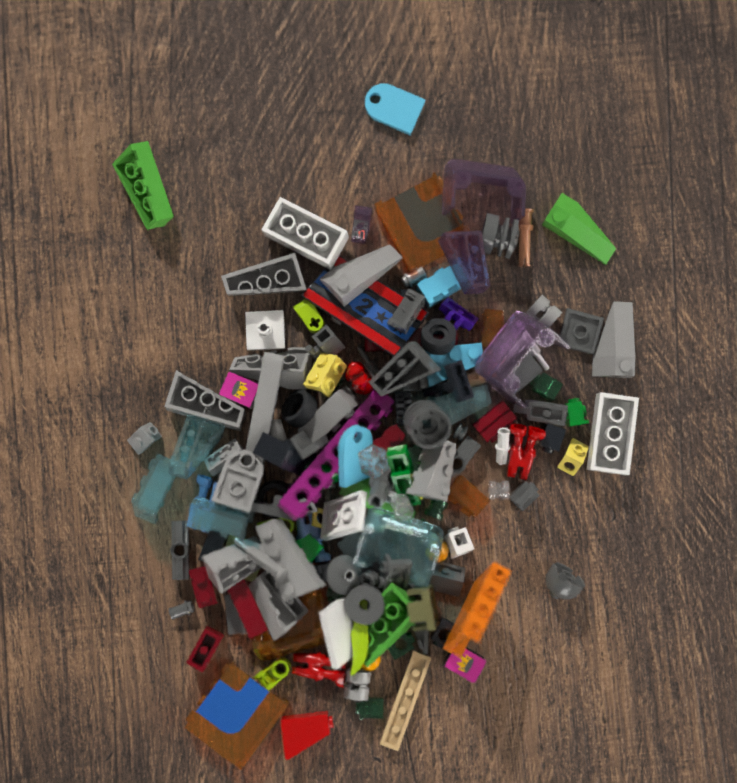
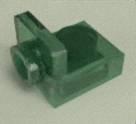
M368 697L366 701L356 702V714L360 715L359 720H363V718L383 719L384 698Z

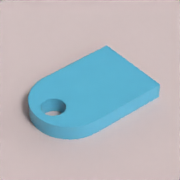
M378 84L368 91L365 97V109L373 120L411 135L426 100L390 84ZM377 95L381 100L379 103L374 104L370 101V97Z
M360 425L349 427L339 441V486L346 488L373 475V437L367 428Z

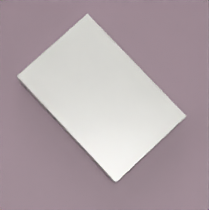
M358 491L324 503L321 540L328 541L364 530L367 492Z
M340 597L319 613L332 669L340 668L353 657L351 639L353 623L346 612V597Z

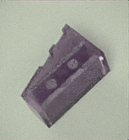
M444 232L438 242L464 295L483 294L490 287L482 232Z

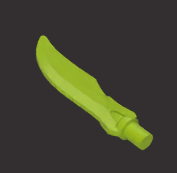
M362 599L360 606L367 610L368 602ZM355 621L351 632L353 648L351 675L357 673L362 667L369 646L368 624L362 625Z

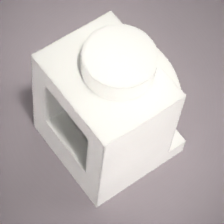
M454 527L448 530V534L444 536L451 553V559L474 550L466 527L462 529Z

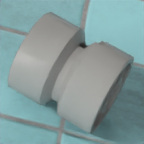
M541 295L526 314L533 320L537 319L538 325L546 331L562 314V311L555 305L551 306L550 301L544 295Z
M347 668L345 681L348 684L344 686L343 697L357 701L368 700L369 687H367V684L370 683L371 671L359 669L357 673L351 675L352 668Z

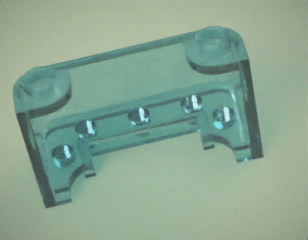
M372 507L368 510L364 530L361 532L352 564L360 568H367L372 565L373 561L377 563L383 561L385 553H388L392 560L411 559L413 565L410 579L418 586L428 587L442 549L444 532L438 526L381 508Z

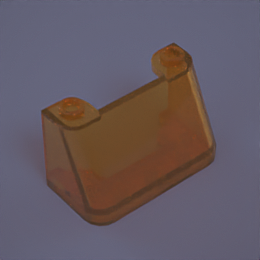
M321 588L298 597L309 611L278 639L273 640L269 629L251 639L253 651L259 660L268 661L326 644L319 614L326 608Z

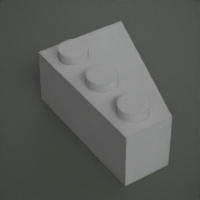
M345 386L336 391L315 412L313 418L297 431L300 433L304 430L312 443L324 435L328 439L327 435L331 431L333 433L342 426L341 422L344 419L348 420L355 413L354 409L362 402Z
M446 441L439 447L422 449L418 459L421 463L418 471L413 473L412 477L415 479L412 487L407 489V494L425 499L448 501L450 481L453 474V461L456 454V443Z

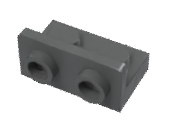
M388 553L384 554L383 561L380 562L379 583H377V587L380 588L382 593L391 583L396 584L405 591L407 590L413 565L411 559L392 560Z

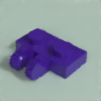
M449 297L439 307V310L446 316L445 320L450 321L452 318L456 321L454 324L456 330L460 326L470 331L479 319Z

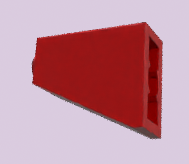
M328 711L281 717L285 760L291 759L330 734V728H334L333 717L329 716Z

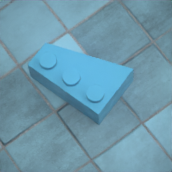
M465 257L461 260L456 258L447 268H441L433 276L421 280L417 284L416 292L425 296V306L427 309H430L476 280L477 275Z
M482 343L455 345L450 352L443 355H434L425 350L441 368L440 371L427 376L428 388L448 379L444 368L445 365L462 360L465 370H468L483 363Z

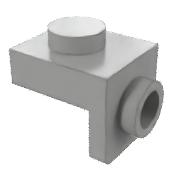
M149 422L140 427L127 441L136 453L140 455L155 441L159 440L162 435Z

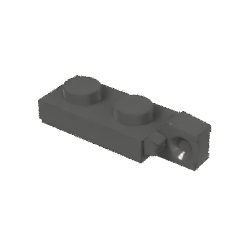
M525 400V403L516 402L513 412L522 413L523 417L530 421L565 426L568 405Z

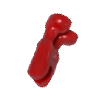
M354 361L348 365L345 378L347 382H352L351 389L355 393L360 395L369 394L373 391V387L369 383L371 379L367 378V375L364 373V365L361 362Z
M511 424L510 432L514 434V444L511 445L508 451L507 477L515 478L518 466H520L519 478L527 480L533 460L536 457L534 445L537 440L545 438L546 431L529 426L526 446L522 449V442L526 435L527 427L523 424Z
M324 653L293 654V661L308 663V666H292V674L312 678L315 681L327 678L334 681L338 687L344 688L346 671H333L322 668V666H331L330 658L326 657ZM347 662L344 663L340 668L346 669Z

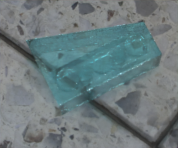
M157 454L156 458H152L148 466L150 470L147 476L144 475L140 482L141 488L138 493L135 492L131 500L134 515L153 524L157 523L158 519L156 516L160 507L163 508L165 504L164 499L168 491L171 490L180 469L179 462Z
M198 497L191 502L187 526L205 532H210L211 530L221 532L220 536L227 537L230 534L238 537L237 541L243 542L247 533L250 514L217 503L208 502V499Z

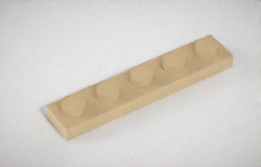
M413 650L380 740V745L396 751L399 750L431 661L430 656Z

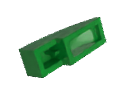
M407 445L389 447L386 458L392 472L391 479L401 507L420 505V497L406 493L407 489L412 487L415 479L412 477L414 468Z

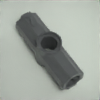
M469 436L464 439L456 450L454 459H461L462 465L459 468H453L450 486L458 475L465 470L468 462L481 447L479 443Z
M387 458L381 459L376 474L370 476L369 480L371 490L367 501L369 505L375 508H381L386 501L388 491L394 489L391 479L392 472Z
M189 520L171 521L172 546L170 552L172 555V580L190 579L189 554L191 548L189 545ZM178 545L184 546V555H179L176 552Z

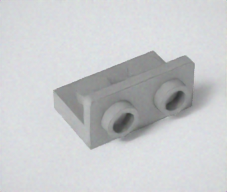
M236 438L204 459L205 465L212 476L222 472L226 459L232 453L244 450Z

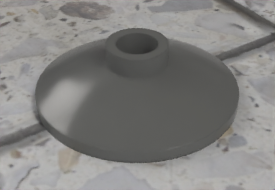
M340 555L330 562L326 573L329 587L338 594L348 595L353 588L361 584L359 577L363 573L362 567L357 559L349 555ZM347 572H349V578H348V579L346 578V573H347Z

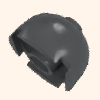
M559 562L553 563L548 569L545 576L546 586L553 598L571 600L580 594L585 587V583L579 575L575 577L571 574L573 571L571 568Z

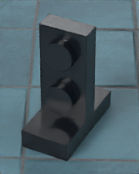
M462 360L444 366L449 381L422 390L424 397L432 395L433 398L444 395L443 391H446V394L453 392L456 403L474 397Z

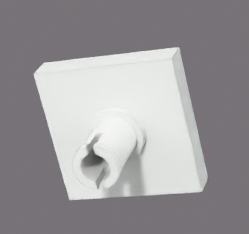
M283 310L245 312L247 351L285 349Z

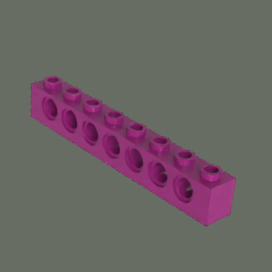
M374 389L279 501L277 507L294 521L298 517L302 519L309 511L307 506L311 502L315 504L321 497L319 492L322 488L327 489L334 481L332 479L335 473L339 474V460L334 456L333 451L338 450L339 441L343 433L349 427L358 425V422H363L369 431H376L382 424L379 420L383 416L387 418L394 409L391 406L395 401L388 395L380 396ZM370 408L376 409L378 415L371 414ZM328 465L331 472H323L321 466ZM309 480H316L318 487H311ZM303 494L306 501L299 502L296 499V495Z

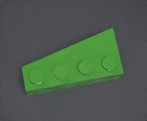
M149 142L130 144L112 165L146 229L165 226L174 216Z

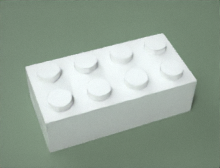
M281 197L262 228L265 237L330 270L349 239L346 230Z
M602 392L596 394L586 470L619 475L630 474L639 398Z

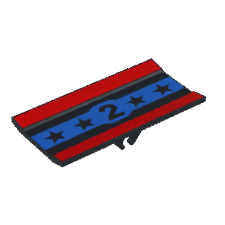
M339 256L332 268L348 261ZM326 267L301 295L302 298L393 357L404 348L429 314L428 311L422 308L405 335L387 325L389 318L392 317L404 296L376 280L344 307L320 281V278L330 271Z

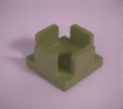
M433 584L408 589L407 596L422 595L415 597L418 601L407 604L411 623L425 621V623L415 624L413 631L436 630L440 622Z

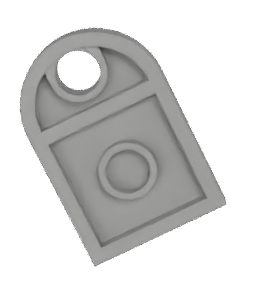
M239 450L232 453L224 463L211 501L250 514L263 476L261 459L248 450ZM243 457H251L252 463L249 466H244L241 463Z

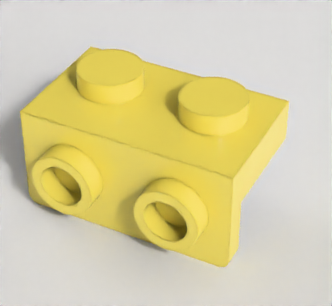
M320 353L303 385L307 389L321 391L326 397H330L347 365L337 355Z

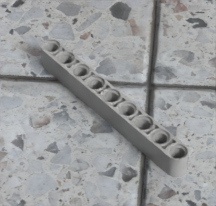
M264 353L246 446L248 451H254L263 432L269 435L271 433L285 359L283 355ZM245 456L243 465L249 466L253 461L252 458ZM259 457L262 461L264 470L265 459ZM234 509L233 520L253 523L255 511L251 510L250 514Z

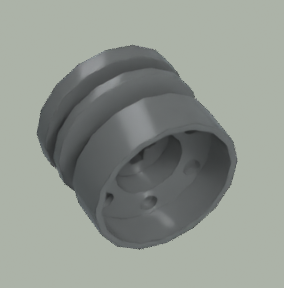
M487 213L481 232L478 252L490 255L493 247H497L498 257H501L503 249H506L505 258L510 259L518 241L519 220L514 219L512 226L509 227L510 218L506 217L503 225H500L499 215Z
M420 400L409 406L404 414L403 424L405 430L418 446L425 449H433L447 441L451 432V423L447 415L437 404L429 400Z

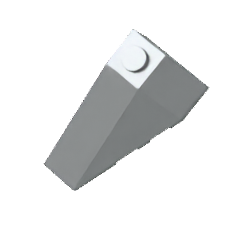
M387 245L335 266L321 277L320 281L345 307L401 261L403 257L391 245Z
M613 302L595 354L592 357V377L632 378L635 376L633 302Z
M306 347L287 348V352L277 353L276 350L270 351V353L285 356L279 387L307 390L303 383L312 369V357L305 351ZM252 354L235 357L229 371L259 381L264 356Z

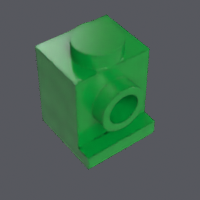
M580 398L568 399V403L563 404L568 405L567 427L589 424V420L584 419L587 416V412Z

